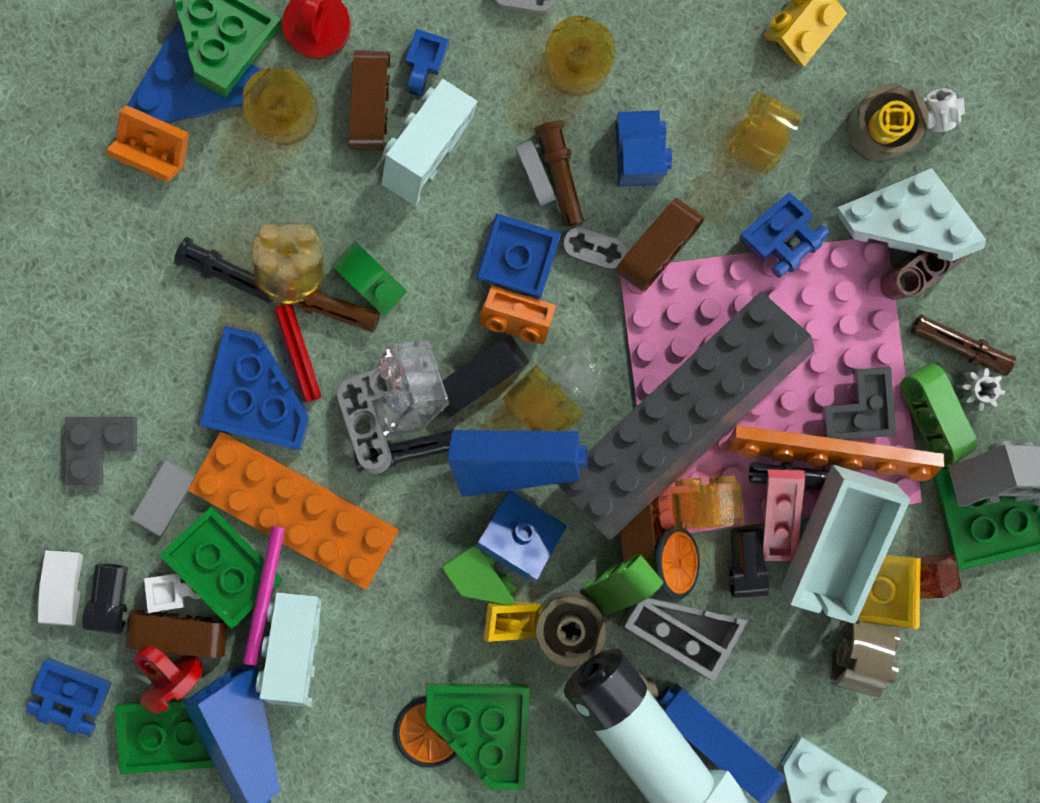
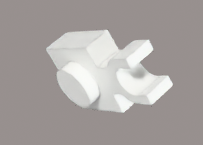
M178 574L144 578L148 613L184 608V597L190 596L194 599H202L187 583H182V579Z

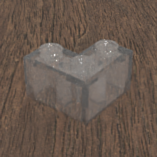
M429 340L391 344L378 359L379 373L385 379L388 389L385 395L375 404L376 420L382 426L384 436L421 431L450 404Z

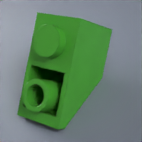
M478 541L443 564V570L461 596L505 605H511L515 602L513 592L517 588L506 572L502 575L494 566V563L497 562L496 559L475 547Z

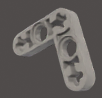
M420 354L407 356L347 379L338 388L337 398L360 465L369 473H382L390 466L392 460L375 406L429 385L434 377V369L425 356ZM415 365H420L423 369L421 371L422 376L419 378L412 374ZM397 371H402V373L404 374V379L407 383L402 384V380L397 374ZM383 376H392L395 379L394 386L388 391L377 389V383ZM352 389L358 391L357 399L363 409L356 410L355 405L349 399ZM362 418L373 420L372 429L366 434H358L356 432V423ZM368 442L373 443L374 448L379 454L383 453L378 456L379 462L376 464L366 460L371 457L370 449L366 444Z

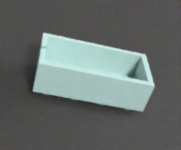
M832 464L781 585L790 605L819 614L823 609L826 616L856 624L911 500L897 484Z

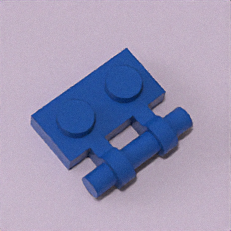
M788 192L740 234L739 240L762 262H765L771 255H774L779 262L771 268V271L777 278H781L787 272H793L801 265L800 260L809 252L815 253L822 246V241L830 233L823 225H820L814 231L809 228L807 224L812 220L814 214ZM795 235L800 240V243L791 250L785 243Z
M48 658L43 661L31 692L44 697L43 702L31 700L27 705L26 713L36 716V720L41 723L48 724L52 722L65 727V731L70 734L77 735L80 733L91 737L96 724L85 720V714L96 717L101 713L112 682ZM56 704L65 705L73 710L71 714L56 709Z

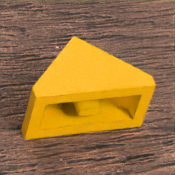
M488 601L484 641L493 642L537 638L535 623L541 604L515 601L511 605Z

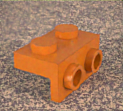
M126 105L119 111L117 138L107 147V156L148 173L154 178L169 182L185 165L189 133Z
M491 285L486 302H484L479 325L487 327L493 332H503L519 337L528 343L544 345L556 305Z

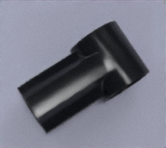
M744 529L731 531L732 567L729 570V576H733V585H730L732 598L768 596L769 577L767 568L763 564L762 530Z
M110 563L95 565L91 599L87 602L83 613L82 625L84 630L121 634L126 622L122 618L123 612H127V605L123 604L128 567Z

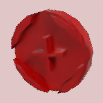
M290 0L284 10L282 21L285 38L295 52L306 58L316 60L326 59L328 56L340 52L350 38L352 25L348 10L341 0Z
M144 645L134 656V662L137 667L151 681L140 699L141 705L151 714H158L167 710L169 707L167 702L172 698H175L176 701L182 699L195 686L202 675L203 669L201 667H203V662L197 656L185 655L172 663L156 647Z

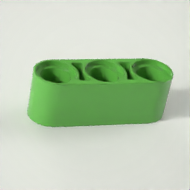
M934 363L927 364L901 380V392L929 452L944 454L945 467L953 465L976 450V436L946 373L939 365Z
M637 554L597 574L599 578L594 582L590 580L583 587V590L606 616L646 600L662 586L663 581L642 555Z

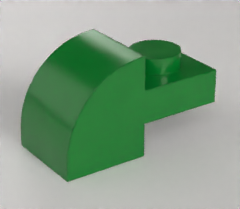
M356 241L332 264L336 271L384 316L408 292Z

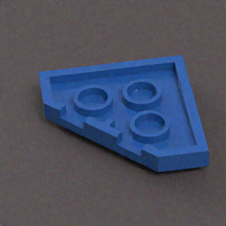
M178 20L127 106L171 124L172 122L188 118L193 119L218 113V111L233 107L251 105L269 75L251 64L226 97L195 81Z
M224 326L200 425L302 450L310 416L261 334Z

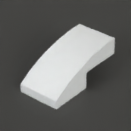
M45 550L39 588L38 623L75 625L80 601V591L77 590L83 561L82 554Z

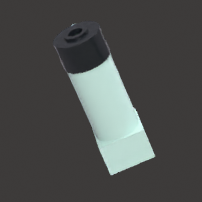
M620 649L605 650L591 657L571 675L568 681L562 684L565 697L588 727L598 735L649 803H752L729 771L707 769L647 689L643 679Z

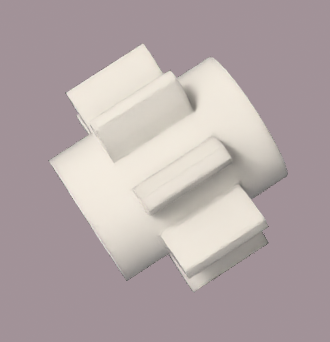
M951 89L934 90L927 95V98L923 99L929 114L927 127L934 132H946L953 129L957 123L961 122V115L965 114L964 98L956 99V93Z
M987 368L979 369L978 376L974 372L964 373L967 381L964 385H957L958 389L963 390L965 396L960 402H974V411H982L984 403L988 407H997L998 405L995 400L999 395L1005 394V391L1001 390L999 384L1002 377H989V369ZM981 390L984 396H979L978 392Z

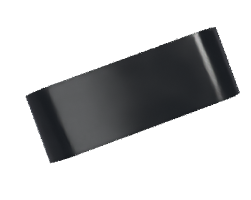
M509 334L430 389V392L448 418H450L484 395L488 390L514 374V372L527 365L530 361L513 336Z

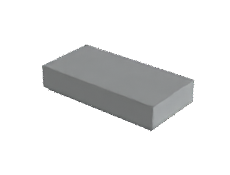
M165 460L131 520L159 536L164 535L189 492L188 489L196 475L170 460Z

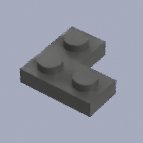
M891 367L854 369L855 404L821 406L824 437L846 440L896 436Z
M65 417L66 485H103V451H137V417Z

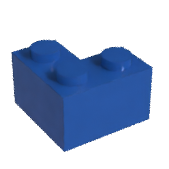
M660 110L618 112L616 117L618 187L659 185L664 176H667L668 169L672 168V149L666 148V121H660Z

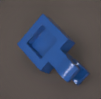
M416 29L405 60L406 65L414 67L407 85L409 93L422 97L428 73L439 75L449 46V39Z

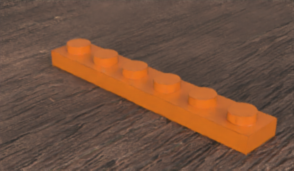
M742 425L735 426L728 442V451L738 452L739 455L745 457L762 455L772 457L780 462L798 460L805 461L808 465L816 467L833 464L852 471H859L861 469L875 471L880 476L905 475L915 481L932 479L944 467V454Z

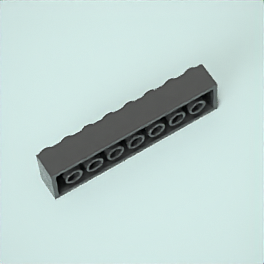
M762 291L759 292L587 452V466L581 467L580 481L559 483L558 485L599 531L611 540L815 351L812 335Z

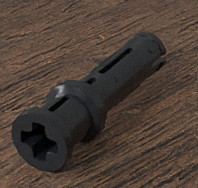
M189 237L183 239L174 257L175 265H185L200 272L201 277L205 279L215 277L239 290L266 301L268 304H272L277 294L279 284L272 283L222 259V255L214 249L208 251L194 244L193 239Z

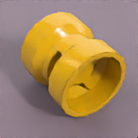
M891 101L875 112L869 120L868 129L871 137L878 143H893L911 130L915 120L914 112L905 102Z

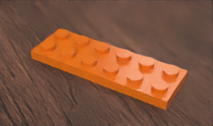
M220 431L188 489L189 492L268 536L270 535L271 526L284 527L285 532L282 541L284 545L365 590L370 585L400 531L399 528L225 431Z

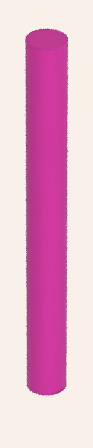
M271 526L243 663L247 665H257L285 532L284 527Z

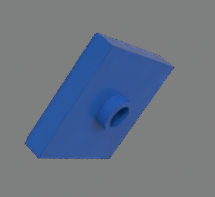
M496 213L476 280L541 300L561 233Z
M509 490L475 547L527 580L535 583L567 525Z

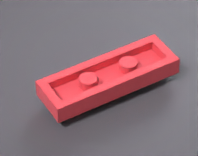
M768 469L762 538L763 561L791 562L799 544L805 485L804 471Z

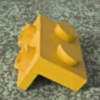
M791 0L782 12L773 17L770 27L763 36L767 41L778 42L798 66H805L847 13L837 0Z

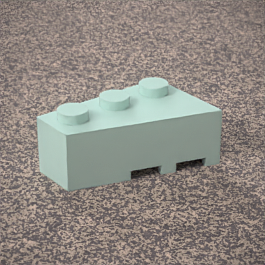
M444 79L441 80L435 89L430 87L421 100L420 105L422 107L418 113L411 112L402 126L403 133L398 139L393 137L383 151V156L386 158L381 185L416 207L421 199L422 187L429 178L433 180L438 172L436 170L437 166L445 155L452 151L472 120L478 101Z
M276 593L275 602L271 601L269 603L267 621L272 622L270 636H265L262 644V657H266L264 671H259L256 682V692L261 693V700L270 704L311 708L312 698H308L311 677H314L315 674L313 659L315 645L318 643L322 602L317 596Z

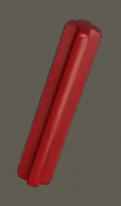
M291 304L280 305L274 308V314L302 400L304 402L318 400L321 398V392L293 306Z

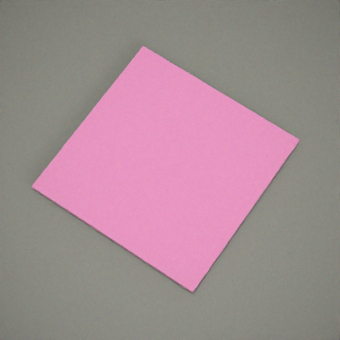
M869 238L868 242L849 239L823 243L815 253L809 252L801 259V265L793 272H787L781 278H777L771 271V268L779 262L774 255H771L765 262H762L752 252L672 262L645 292H641L620 275L636 406L761 291L812 335L815 350L658 496L662 533L673 526H680L690 533L764 524L767 484L749 483L748 476L753 475V473H748L751 462L780 465L783 462L776 461L769 456L745 457L739 455L738 452L728 451L729 437L735 426L742 425L824 437L821 406L855 404L854 369L891 367L896 436L846 440L915 450L911 413L900 388V382L906 375L896 300L887 298L880 288L882 276L892 268L887 242ZM798 460L785 462L791 463L792 467L830 471L832 465L811 466L805 461ZM862 469L856 471L897 484L911 499L909 504L922 503L920 482L910 479L909 476L898 474L880 476L875 471ZM804 488L801 519L810 518L821 490Z

